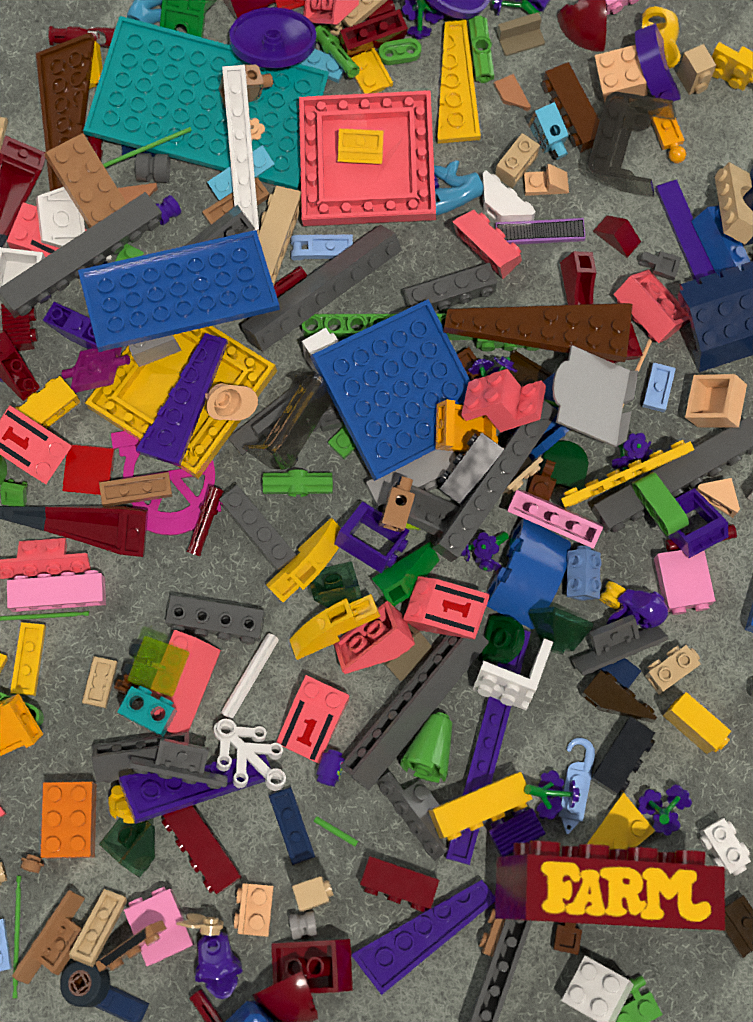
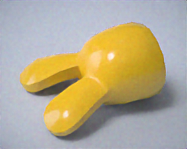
M656 6L650 7L643 13L642 28L654 24L648 21L653 16H660L665 19L666 23H656L664 40V53L668 68H673L681 58L676 44L679 35L678 17L671 10Z

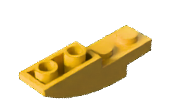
M332 517L297 549L300 553L266 584L282 602H285L299 587L304 590L324 569L339 549L334 543L341 527Z
M372 594L352 603H349L346 598L325 609L305 623L290 638L296 660L339 642L338 635L381 617Z

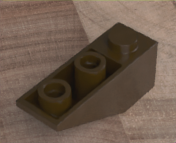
M600 671L581 694L585 700L599 711L629 718L632 717L651 723L657 719V716L653 714L655 711L652 707L635 699L636 695L627 687L623 689L616 683L617 679L609 672L604 673Z

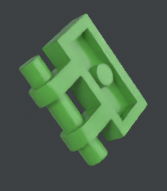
M641 975L634 980L633 978L628 979L634 984L630 991L634 1000L623 1005L615 1022H650L663 1015L650 991L643 995L640 994L639 988L646 985L643 976Z

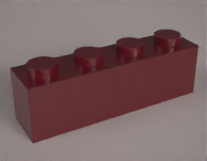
M193 805L163 815L164 819L161 822L169 833L174 831L178 837L175 843L183 853L185 851L188 852L192 858L189 860L190 865L196 873L201 871L205 877V880L202 882L210 894L215 892L216 895H219L243 878Z

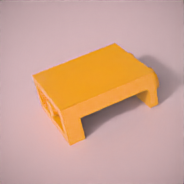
M444 400L437 404V450L465 453L469 447L466 444L474 433L478 435L480 431L498 444L496 427L486 415L466 421L461 416L463 405L455 404V400Z
M19 693L1 701L0 756L22 746L27 748L34 745L43 735V732Z

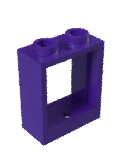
M695 488L675 498L686 514L695 510L708 523L686 536L680 530L669 535V538L688 558L729 537L728 521Z
M362 501L340 529L334 544L382 574L387 566L389 568L393 566L398 557L396 555L397 552L402 553L409 543L406 538L410 530L405 528L403 532L399 533L378 526L382 513ZM362 523L394 543L385 556L353 536Z

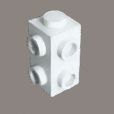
M722 818L699 831L702 836L699 838L701 844L707 851L711 850L715 857L713 859L715 866L725 867V875L733 873L736 876L747 869L745 865L751 862L748 857L750 855L749 850L743 842L739 843L734 835L737 832L730 821L726 822Z

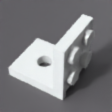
M547 639L543 640L528 678L484 661L473 690L482 696L498 699L505 705L527 710L536 692L553 642Z

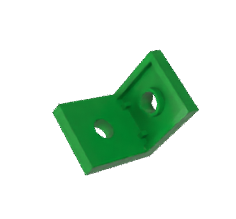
M162 0L160 26L177 31V25L183 24L187 28V34L203 38L206 11L216 0Z

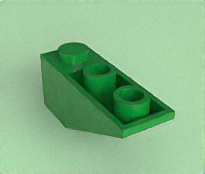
M431 542L395 563L391 568H387L382 574L379 573L371 578L379 595L385 602L388 600L393 606H396L409 598L413 593L418 576L427 577L440 561L436 551L432 549L433 545Z

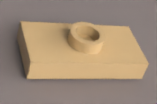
M93 657L82 701L83 704L107 709L118 665L117 661Z

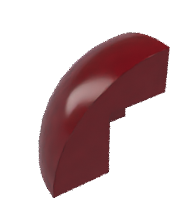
M578 0V3L575 5L566 4L557 15L559 26L564 35L581 48L604 52L607 31L606 0Z
M302 971L252 995L255 1002L265 1013L279 1022H314L318 1020V1013L312 1001L313 997Z

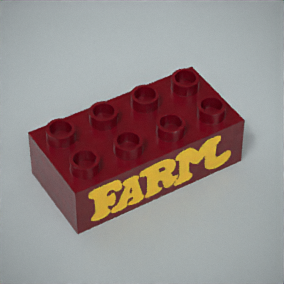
M529 841V843H514L513 856L497 857L495 919L725 930V867L706 865V852L675 850V852H658L656 848L627 847V849H609V845L578 844V846H561L560 856V842Z

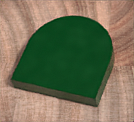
M556 442L545 452L539 473L542 474L547 459L554 461L556 464L551 478L557 479L555 485L568 489L577 487L578 491L582 490L589 465L587 454L582 447L574 442Z
M490 615L484 636L489 643L480 653L478 660L494 664H506L515 659L520 653L525 640V631L522 624L509 616Z

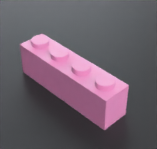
M517 489L514 492L507 511L593 549L603 529L602 524L521 489Z
M96 570L85 571L83 575H75L74 572L61 573V576L52 577L51 574H39L37 578L28 579V576H15L14 580H7V608L11 612L106 605L105 577Z

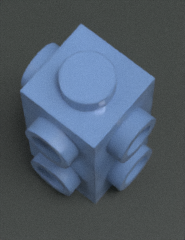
M578 546L577 550L568 551V598L579 601L600 599L601 553L591 550L589 546Z

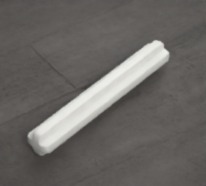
M271 633L266 635L222 709V714L227 718L232 719L278 643V638Z

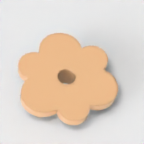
M250 119V127L253 128L251 129V139L259 140L261 134L265 131V127L259 123L258 119Z

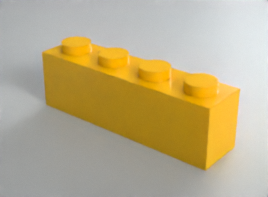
M59 376L48 381L44 389L30 395L26 403L20 407H15V409L47 429L78 405L80 400L62 377Z
M522 772L509 775L428 810L439 838L447 837L448 841L461 836L460 831L468 827L470 831L484 826L482 822L491 818L492 821H496L505 817L504 812L513 808L514 812L527 807L526 802L533 798L524 791L527 784Z

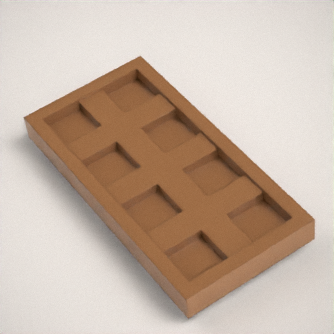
M84 133L45 152V158L89 228L127 204Z

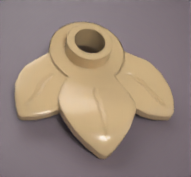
M196 913L186 914L188 920L176 922V925L200 928V934L209 936L220 935V929L224 925V922L216 917H205Z

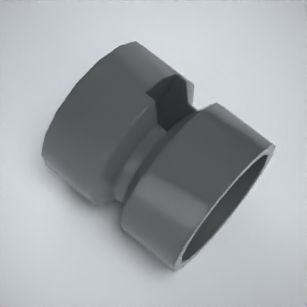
M151 153L137 154L135 165L137 181L150 182L154 179L155 182L169 183L171 169L169 154H156L154 157H152Z

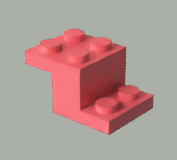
M508 369L468 382L461 416L468 421L486 415L500 432L538 421L541 418L546 386L540 380L521 387Z

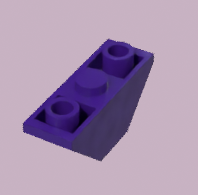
M53 302L43 322L68 340L84 348L98 349L90 318Z

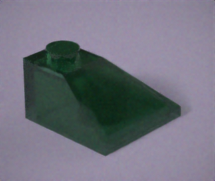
M352 561L325 567L310 583L313 600L327 608L346 598L349 603L362 598Z
M556 607L529 610V616L541 643L544 639L552 641L553 644L550 651L557 654H564V651H574L593 628L594 624Z
M119 818L99 845L120 865L140 878L155 859V826L148 820L135 824L125 823L123 818Z

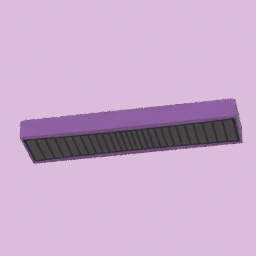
M584 218L496 222L495 228H499L506 236L504 239L509 244L513 242L515 245L585 241L586 239Z

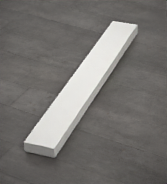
M245 65L223 66L234 205L238 204L253 224L254 230L257 231L259 230L246 69Z

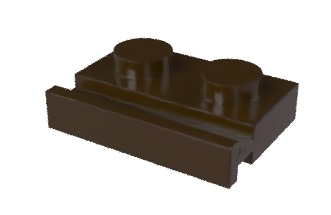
M513 350L509 357L514 362L513 367L518 370L517 372L509 370V372L521 387L540 380L543 382L552 375L551 372L516 350Z
M741 895L725 906V930H723L741 958L753 952V908L744 895Z

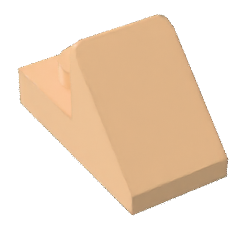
M547 164L546 171L524 172L525 196L569 193L567 172Z

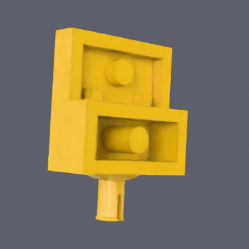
M719 42L712 54V59L716 64L712 76L717 79H723L734 89L744 91L750 82L753 83V51L742 46L740 51L736 52Z

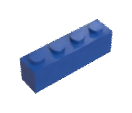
M719 206L707 207L691 221L719 278H721L720 271L736 266L742 271L741 265L750 262L742 243L724 234Z

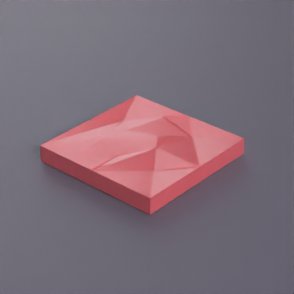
M431 90L299 97L303 226L436 220ZM339 128L383 130V163L338 162Z

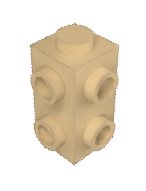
M677 645L666 653L669 658L661 663L658 659L647 667L650 671L645 677L659 695L701 665L698 661L700 657L693 648L689 649L685 645L680 649Z

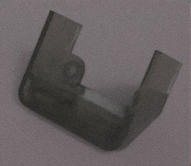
M623 92L609 94L605 100L588 161L590 173L619 191L654 197L655 192L652 179L634 176L633 172L621 167L631 131H644L648 129L653 117L675 120L676 114L673 100Z
M315 371L289 374L288 377L300 387L263 445H244L243 447L245 451L270 469L285 470L292 468L297 463L298 454L325 411H328L333 405L323 377Z

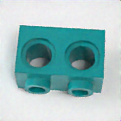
M131 686L117 713L164 737L177 713V710L172 707L174 703L162 696L159 700L152 697V691L145 687L139 686L136 689ZM137 698H142L144 700L143 707L139 710H133V701ZM158 709L165 710V717L161 721H155L153 718L154 712Z

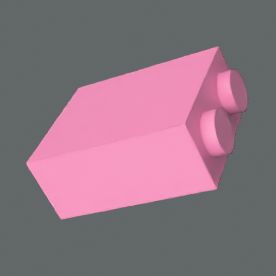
M682 550L657 554L654 562L661 595L665 599L664 603L668 607V612H672V615H680L686 613V609L695 608V611L710 609L709 606L715 602V596L705 551L691 558H688Z
M159 888L151 892V898L144 901L142 897L128 903L129 908L124 910L134 935L148 925L161 920L167 928L159 934L160 939L150 946L145 944L141 947V954L146 966H151L195 945L189 928L176 925V922L185 921L172 889Z

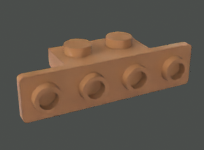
M69 890L61 899L59 906L47 920L45 927L37 939L34 940L23 960L18 964L17 969L12 975L15 980L29 984L41 965L59 976L69 961V953L83 929L73 922L72 918L85 900L84 897Z

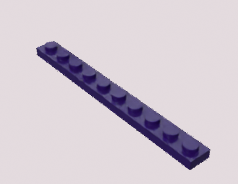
M525 631L524 644L517 657L509 663L497 664L498 667L520 675L531 632ZM489 697L463 795L491 784L511 710V706L505 705L493 697ZM468 827L460 831L462 835L450 841L446 859L470 865L479 828L470 831Z

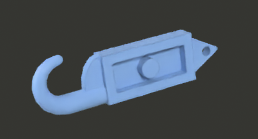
M584 738L573 739L567 747V751L570 752L575 745L579 744L584 746L586 750L584 762L573 763L567 769L563 791L569 792V784L571 780H575V787L579 788L580 793L579 801L575 802V806L569 808L568 797L562 796L561 799L563 809L559 812L558 817H561L567 835L579 822H583L592 776L595 749L592 743Z

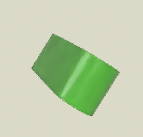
M655 472L632 483L635 494L666 536L689 525L686 513Z

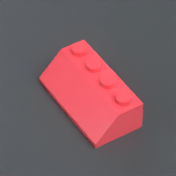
M174 630L150 688L152 697L159 700L162 696L174 703L172 707L177 710V713L167 730L171 734L189 732L221 652L220 649L177 630ZM158 709L154 712L153 718L155 721L164 719V709Z

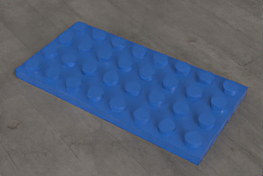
M256 230L78 270L98 352L280 310Z

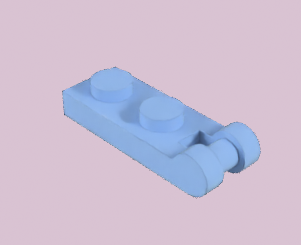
M353 235L291 236V245L293 246L291 259H333L353 245ZM308 245V249H302V246Z

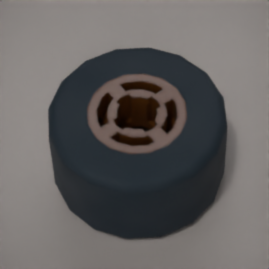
M78 961L73 962L64 970L60 980V990L63 998L67 1003L75 1007H94L100 1004L106 998L110 989L108 971L103 970L99 972L96 964L91 967Z

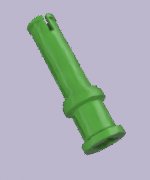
M326 24L316 27V42L322 45V50L325 53L331 54L347 73L348 77L353 78L357 76L360 68L340 46L338 37L331 34L330 28Z

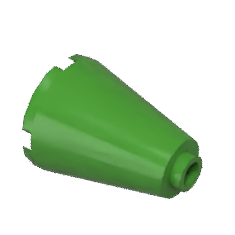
M437 712L429 716L401 760L400 766L403 770L407 772L409 768L416 771L413 776L426 781L439 783L440 778H442L443 782L446 781L453 725L448 715Z

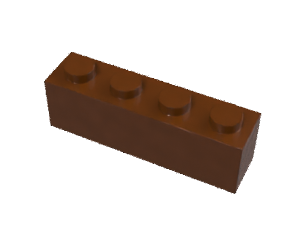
M569 62L545 71L542 87L545 93L550 94L552 98L551 103L555 102L563 123L571 134L570 140L572 145L577 147L580 153L604 144L606 132Z

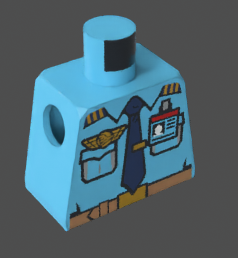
M555 102L536 110L528 123L534 137L544 153L552 150L556 160L563 158L568 154L564 146L568 138V132Z

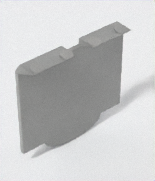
M572 345L568 361H564L559 365L553 379V398L559 406L556 423L613 447L627 441L632 411L622 413L623 404L632 402L634 399L639 370L630 371Z

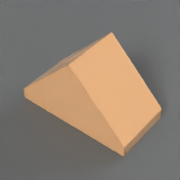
M732 478L703 483L697 487L696 490L712 506L733 518L740 510Z

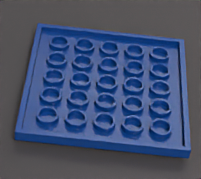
M429 299L310 356L374 481L436 450L437 404L444 400H455V404L464 405L468 382H470L447 334L444 333V328Z

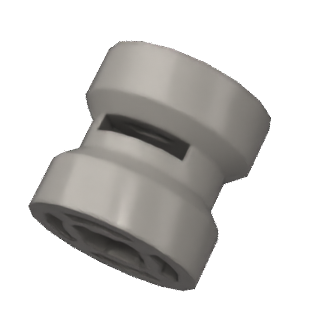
M308 911L300 916L298 914L289 915L293 940L301 938L302 935H317L314 911Z

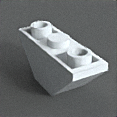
M488 171L483 173L482 184L484 192L482 197L484 212L496 222L534 220L536 211L529 202L521 200L512 188L504 186L496 175L490 174Z

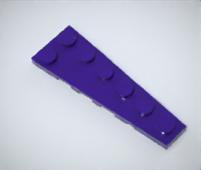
M205 333L191 356L188 365L182 371L181 378L175 388H172L166 403L158 411V416L152 426H149L137 446L136 452L138 454L181 466L206 401L205 393L210 391L226 350L227 339Z
M265 754L257 755L271 769ZM232 759L231 767L227 771H220L216 766L217 762L205 765V772L228 776L227 786L220 789L210 788L206 786V783L201 782L196 784L185 783L181 778L177 777L164 779L159 777L157 773L151 774L150 772L148 774L138 773L119 777V783L136 824L263 783L266 779L247 760V785L243 788L235 787L233 778L236 773L237 759ZM225 760L220 761L222 765L228 764V762ZM242 777L236 778L239 782L245 781Z
M480 880L359 949L351 956L379 993L383 995L493 904L496 897L486 884Z

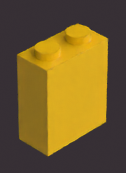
M687 692L678 697L662 715L706 754L722 750L730 740L727 736L731 730Z

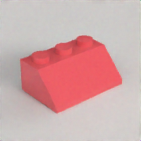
M305 0L304 16L312 23L337 25L359 5V0Z
M472 210L456 218L453 221L456 234L486 263H490L492 269L502 279L522 261L521 250L513 242L509 244L504 239L506 236L499 228L493 229L489 225L490 220L483 213L478 214L475 210Z
M650 270L631 275L613 294L618 299L619 304H633V320L637 324L642 325L648 331V336L658 343L670 338L690 321L687 310L680 307L679 301Z

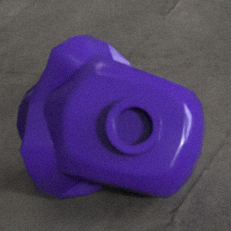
M627 589L618 598L621 608L611 614L607 625L633 615L637 625L639 624L640 627L644 629L654 628L666 620L668 607L664 603L665 599L663 596L655 591L650 593L644 590Z
M220 932V935L216 936L203 935L198 940L199 964L195 971V981L204 982L207 990L216 998L226 999L233 994L238 984V977L236 975L243 972L242 964L233 955L230 939L226 933Z

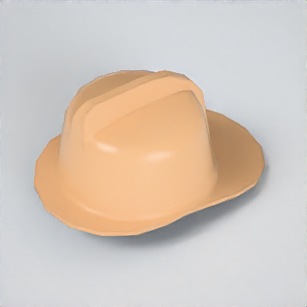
M222 383L212 387L209 393H205L208 414L217 420H244L255 412L258 405V397L255 391L245 386Z

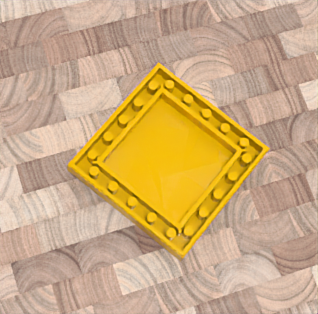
M209 326L172 335L182 351L141 367L138 366L129 346H127L121 356L128 355L130 357V364L119 366L116 370L113 385L96 388L85 404L90 410L141 441L149 426H152L157 418V413L161 406L163 407L169 398L172 388H175L181 378L182 371L188 365L191 356L205 333L227 339L228 341L210 390L215 385L222 383L245 386L255 391L257 397H259L277 372V369L270 361L217 328ZM206 399L181 466L178 467L199 479L241 420L213 419L208 414Z

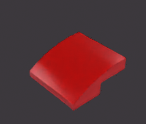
M70 444L72 447L66 455L62 491L101 495L99 482L111 481L115 448Z

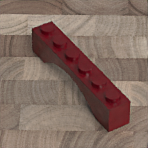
M573 251L560 262L568 305L594 304V284L597 272L593 252Z

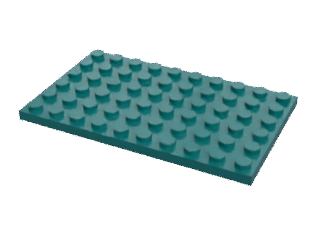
M119 15L83 132L88 136L139 149L191 127V132L146 151L156 154H169L171 158L224 171L231 166L226 108L219 91L223 76L222 67L252 64L240 59L228 44ZM299 63L281 68L259 67L261 75L269 73L272 75L273 86L263 88L258 100L248 102L250 119H258L259 123L265 127L259 140H252V151L263 145L275 165L256 178L265 183L297 190L301 178L299 97L323 96L329 72Z

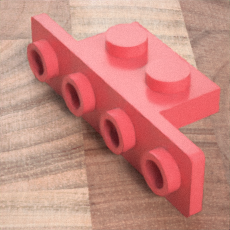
M66 538L19 541L17 558L0 559V579H9L15 576L35 577L39 574L61 575L64 572L84 573L91 570L87 553L66 554Z

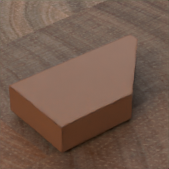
M514 74L494 82V87L504 104L514 105L523 108L525 111L531 109Z
M157 183L118 188L126 203L134 200L144 192L150 197L158 189Z

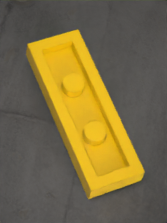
M21 622L10 690L11 694L19 693V695L36 696L46 631L44 624Z

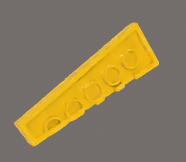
M466 20L447 21L444 27L437 144L480 140L481 135Z
M681 440L671 445L672 450L665 453L659 450L649 455L651 459L643 463L641 459L628 465L629 469L622 472L617 469L607 474V479L600 482L598 479H595L585 484L586 488L580 491L575 487L564 492L565 497L561 500L565 509L693 452L694 447L691 441L685 443L684 440Z

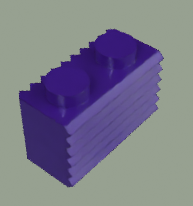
M523 808L513 812L514 818L506 822L501 818L490 824L492 829L488 831V834L501 857L513 852L514 843H529V841H534L546 835L532 808L529 810Z

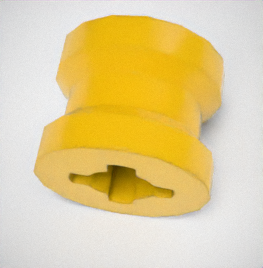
M608 581L605 585L606 590L600 594L599 600L609 607L618 610L621 607L618 598L626 589L614 582Z

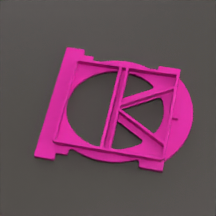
M125 431L111 433L113 448H119L120 457H126L123 479L133 478L135 465L140 456L136 452L140 441ZM213 460L202 474L205 475V480L198 497L183 482V478L193 477L183 469L153 473L169 472L170 481L186 498L190 506L181 511L167 513L158 511L162 498L151 500L149 505L144 501L132 503V508L148 510L147 531L171 536L184 534L195 529L201 513L200 506L205 502L209 486L214 487L215 485ZM220 501L217 507L218 512H221Z

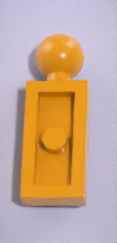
M670 103L649 108L648 115L662 150L670 148L669 159L673 163L683 162L686 158V151L679 145L684 143V137Z

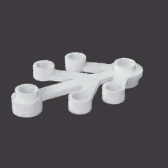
M222 719L215 724L213 733L216 739L220 741V756L217 759L216 766L220 771H227L231 767L232 759L229 756L230 743L237 749L236 773L233 778L235 787L243 788L247 785L246 761L248 760L266 779V786L270 790L278 791L283 788L286 781L285 773L280 769L271 770L256 755L267 754L274 760L282 756L283 747L279 743H272L271 745L257 744L265 740L267 735L265 728L261 726L255 728L237 727L230 719ZM227 730L229 731V734H225L221 731ZM261 732L263 736L258 737L255 733ZM239 737H251L256 743H245ZM272 749H277L279 753H273ZM225 760L228 764L222 765L220 761ZM242 777L245 781L239 782L236 778ZM271 780H277L279 784H273Z

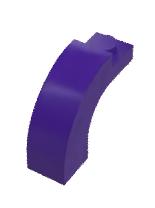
M656 23L635 31V43L639 62L652 96L655 95L659 105L680 100L681 94L668 68L664 53V40Z

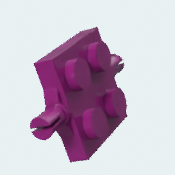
M121 347L98 352V349L93 348L80 351L74 367L62 370L61 375L64 379L73 377L70 388L75 393L113 385L117 368L129 365L130 357L128 355L120 357Z

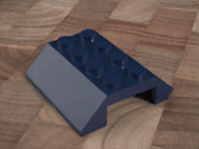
M753 261L742 264V271H740L738 266L720 271L721 278H719L717 273L699 278V285L696 280L680 284L681 291L677 295L680 307L687 308L697 346V349L692 352L698 372L753 355Z

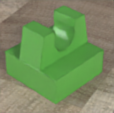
M12 479L3 482L0 487L1 504L25 506L28 491L27 482H22L21 485L14 484Z

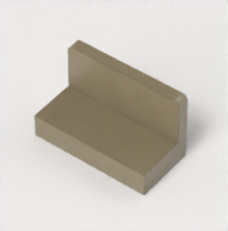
M539 12L498 24L497 37L505 56L545 44L540 30L542 19Z
M410 624L408 626L415 645L397 659L382 663L399 681H402L433 650V647L422 633Z

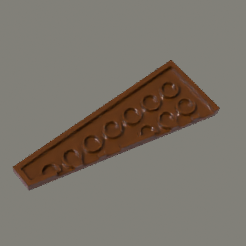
M90 32L36 53L46 152L84 133L95 37ZM47 161L50 191L64 187Z
M633 304L448 309L444 333L569 353L570 347L573 345L602 359L625 362Z

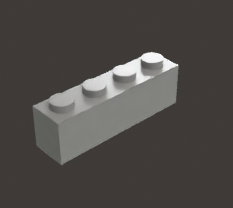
M436 449L376 481L373 479L367 481L366 488L377 510L384 509L388 492L400 476L412 479L413 486L426 492L437 488L438 481L447 470L450 473L455 466L452 463L456 457L454 451Z

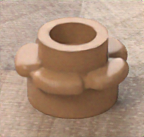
M27 854L26 858H21L22 864L20 868L39 874L44 864L40 863L42 858Z

